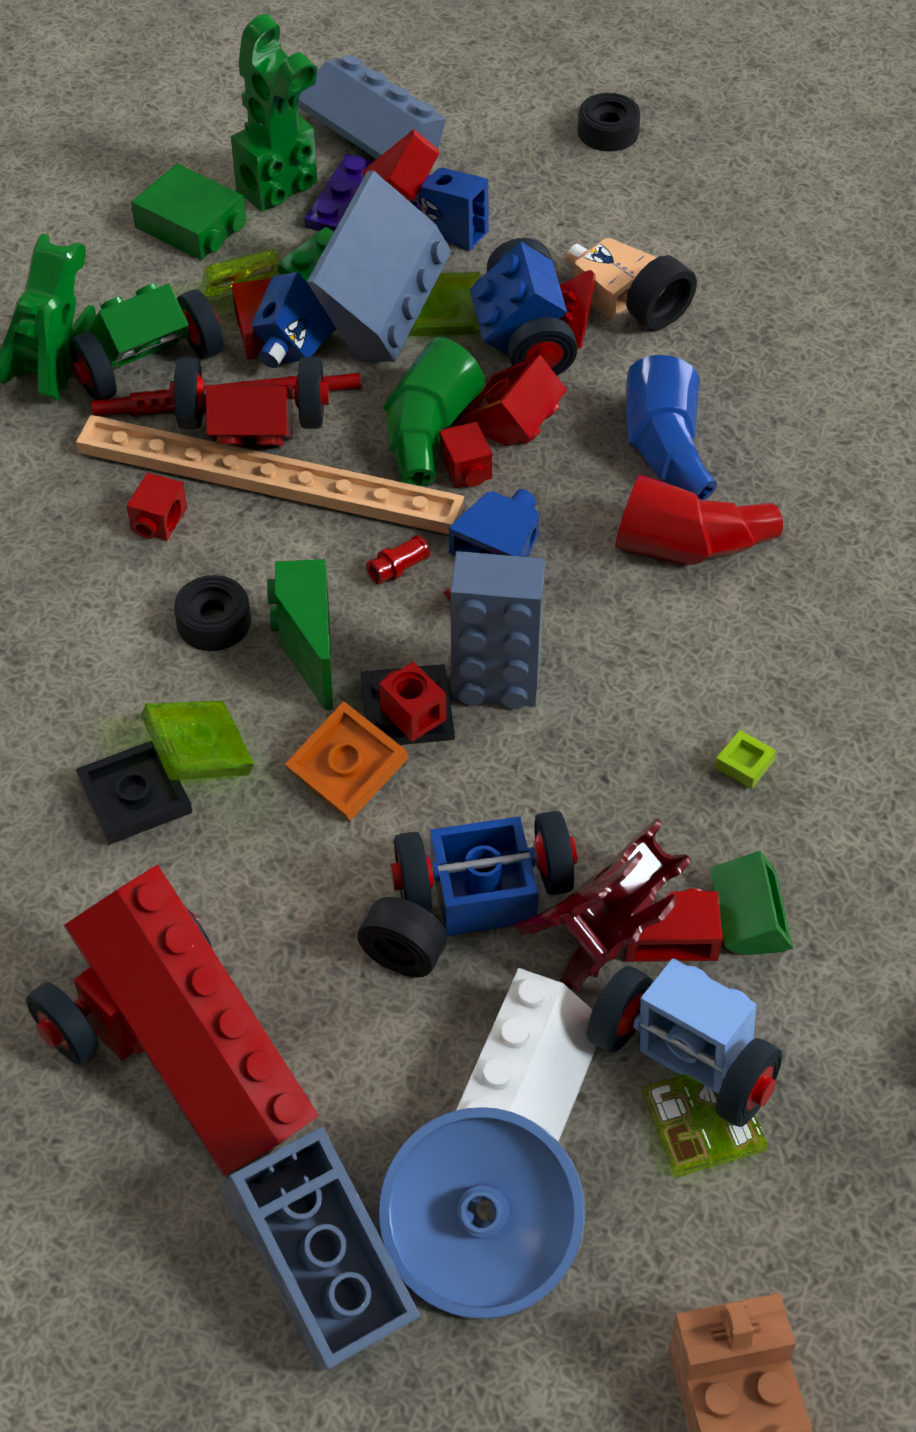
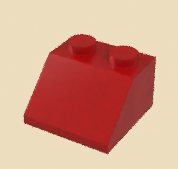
M537 355L491 374L485 382L484 391L453 422L460 426L477 421L484 437L506 446L519 442L527 444L539 435L541 423L559 409L560 405L558 402L567 389L541 355Z

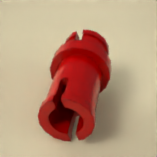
M415 535L392 550L385 548L378 552L377 558L366 563L367 573L375 584L381 585L388 579L395 581L402 577L403 571L430 557L429 547L421 536Z

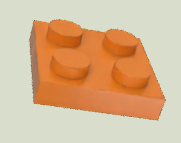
M343 701L284 765L290 773L351 821L409 759V755L402 746Z

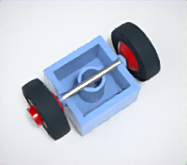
M674 958L671 959L654 982L647 974L636 968L627 966L619 970L599 995L587 1026L588 1039L594 1045L611 1053L621 1049L635 1031L640 1030V1051L694 1084L698 1086L703 1084L702 1088L707 1086L714 1095L716 1092L718 1094L715 1106L716 1114L738 1127L746 1125L759 1109L767 1103L775 1089L776 1078L782 1062V1051L766 1040L754 1039L756 1003L752 1002L743 992L737 989H729L709 978L701 969L695 966H687Z

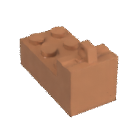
M781 1293L676 1314L668 1353L690 1432H813L791 1362L796 1342L787 1318Z

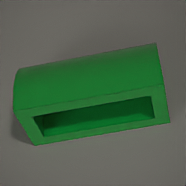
M760 850L709 868L713 889L718 891L721 929L727 949L741 955L778 953L793 949L777 873Z

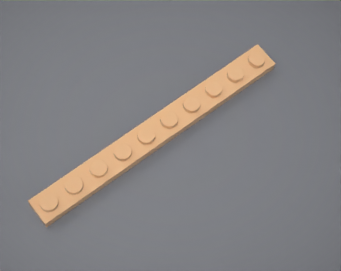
M90 415L76 441L77 451L81 454L448 535L449 527L461 516L464 509V496L237 446L217 444L214 441Z

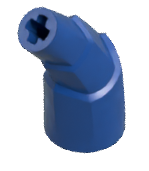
M651 355L641 358L631 365L627 372L626 418L629 446L637 448L659 479L665 480L670 485L695 493L700 500H705L713 494L717 487V482L701 463L693 442L696 433L700 388L699 374L692 365L677 357Z

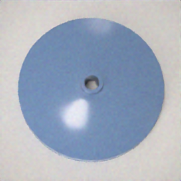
M487 1107L466 1108L431 1120L412 1134L401 1146L393 1158L383 1181L379 1204V1223L384 1246L400 1277L418 1296L438 1309L454 1315L478 1319L507 1316L532 1306L551 1292L570 1269L582 1241L585 1225V1200L580 1178L572 1160L561 1144L546 1129L525 1116L511 1111ZM482 1200L491 1203L494 1215L490 1220H482L476 1213V1207Z

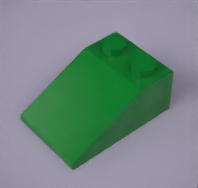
M326 559L275 561V579H267L268 605L276 604V606H270L271 631H279L281 647L324 710H333L330 610Z

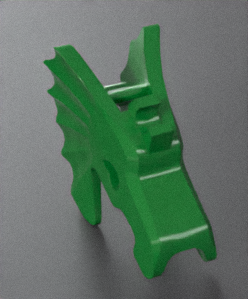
M42 233L39 236L33 249L24 294L16 302L9 329L0 349V383L6 384L13 377H20L24 372L38 375V391L41 395L60 401L59 391L61 389H68L67 382L74 374L69 341L74 336L89 332L96 318L95 307L88 305L73 324L76 307V297L74 295L75 277L78 270L83 268L86 248L83 244L73 243L69 246H58L50 243V236L48 234Z

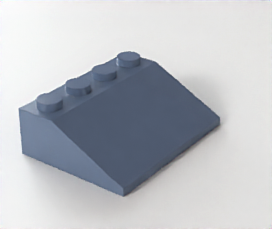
M367 171L307 283L357 360L364 362H395L448 260L451 250L437 225L375 171Z

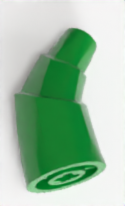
M434 337L425 346L383 406V409L387 412L388 448L390 452L394 453L402 483L423 487L429 486L435 481V451L439 447L440 430L448 428L485 388L484 374L477 361L461 345L444 337Z

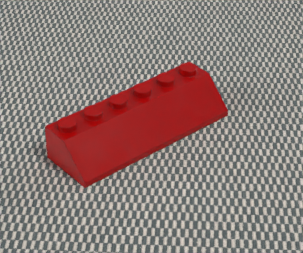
M158 864L118 888L64 925L223 1176L230 1174L279 1145L319 1116Z

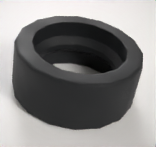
M670 255L659 256L652 260L638 273L630 286L626 300L629 314L653 331L661 330L675 322L685 313L693 300L697 287L695 273Z

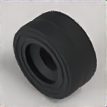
M599 93L592 95L583 101L578 113V136L584 144L596 150L610 152L626 149L638 139L641 117L640 109L634 100L622 94Z
M207 575L196 578L184 585L176 596L174 614L178 633L188 645L196 649L219 651L230 648L239 643L250 629L251 613L248 595L237 581L229 577ZM210 608H218L224 612L222 616L216 619H206L202 616V613Z
M382 897L375 901L357 934L361 948L372 960L383 967L413 978L425 977L434 969L439 956L447 944L448 938L444 926L433 914L411 901L397 897Z

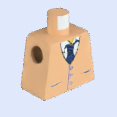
M605 238L591 250L579 244L573 245L567 253L566 263L574 267L573 278L588 270H592L595 273L596 278L591 304L612 320L627 308V294L633 280L649 262L657 257L614 239Z

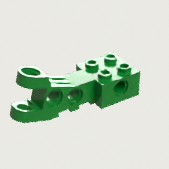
M269 14L258 15L243 30L238 63L240 76L244 78L245 92L241 94L242 105L247 108L248 121L244 123V130L231 136L236 191L244 195V198L261 212L272 206L282 204L285 199L301 190H308L317 182L314 127L298 115L300 93L315 85L317 67L301 52L294 53L288 57L281 49V43L279 42L280 26Z

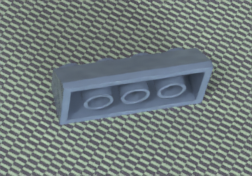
M344 55L340 59L326 61L317 71L315 85L302 91L298 102V107L376 159L413 129L435 147L439 148L446 121L445 117L434 111L432 105L412 97L407 89L395 86L385 79L384 74L370 70L362 64L359 58L351 55Z

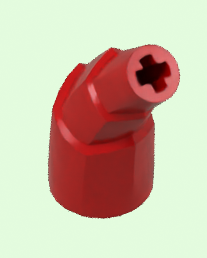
M640 474L625 507L615 547L687 566L696 565L706 559L735 555L746 551L756 544L779 538L783 532V519L780 510L773 503L737 507L731 502L700 500L695 493Z

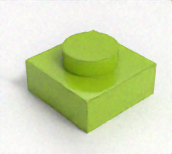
M739 729L716 757L715 769L752 789L775 761L777 750Z

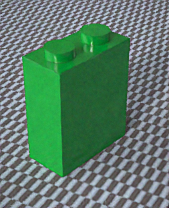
M178 163L131 201L135 228L201 261L211 252L218 251L223 241L232 233L242 230L247 218L244 195Z

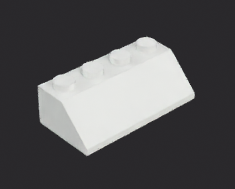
M518 968L456 1110L487 1107L511 1111L536 1122L559 1142L597 1048L587 1037V1026L592 1009L564 983Z

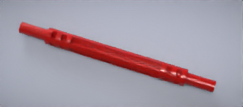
M360 373L323 376V381H329V391L361 388ZM298 376L214 384L211 386H287L289 388V385L295 386ZM169 389L130 393V397L91 401L94 416L132 412V416L175 411V406L170 404Z

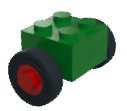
M151 283L138 289L135 292V297L123 301L122 297H116L104 302L100 306L102 310H99L95 316L96 318L90 331L74 336L69 341L73 371L80 384H83L90 397L94 401L112 398L117 393L114 369L174 346L181 337L183 339L187 338L192 349L202 359L213 357L222 352L224 344L220 322L204 294L195 289L185 292L176 298L170 283L160 287L156 283Z

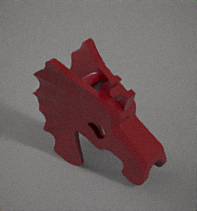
M659 819L650 823L607 866L561 902L546 911L513 925L520 935H531L551 927H557L560 924L564 925L579 944L578 949L560 979V982L564 983L569 989L574 988L579 993L586 978L589 976L597 978L599 970L606 962L616 959L617 954L625 945L636 943L644 929L652 924L663 921L675 907L678 898L674 894L654 904L652 903L662 886L668 880L679 876L690 865L691 859L686 854L672 856L662 850L655 838L656 832L662 825Z

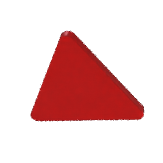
M588 270L560 284L567 313L559 320L564 321L572 329L577 342V349L583 347L596 278L592 270Z

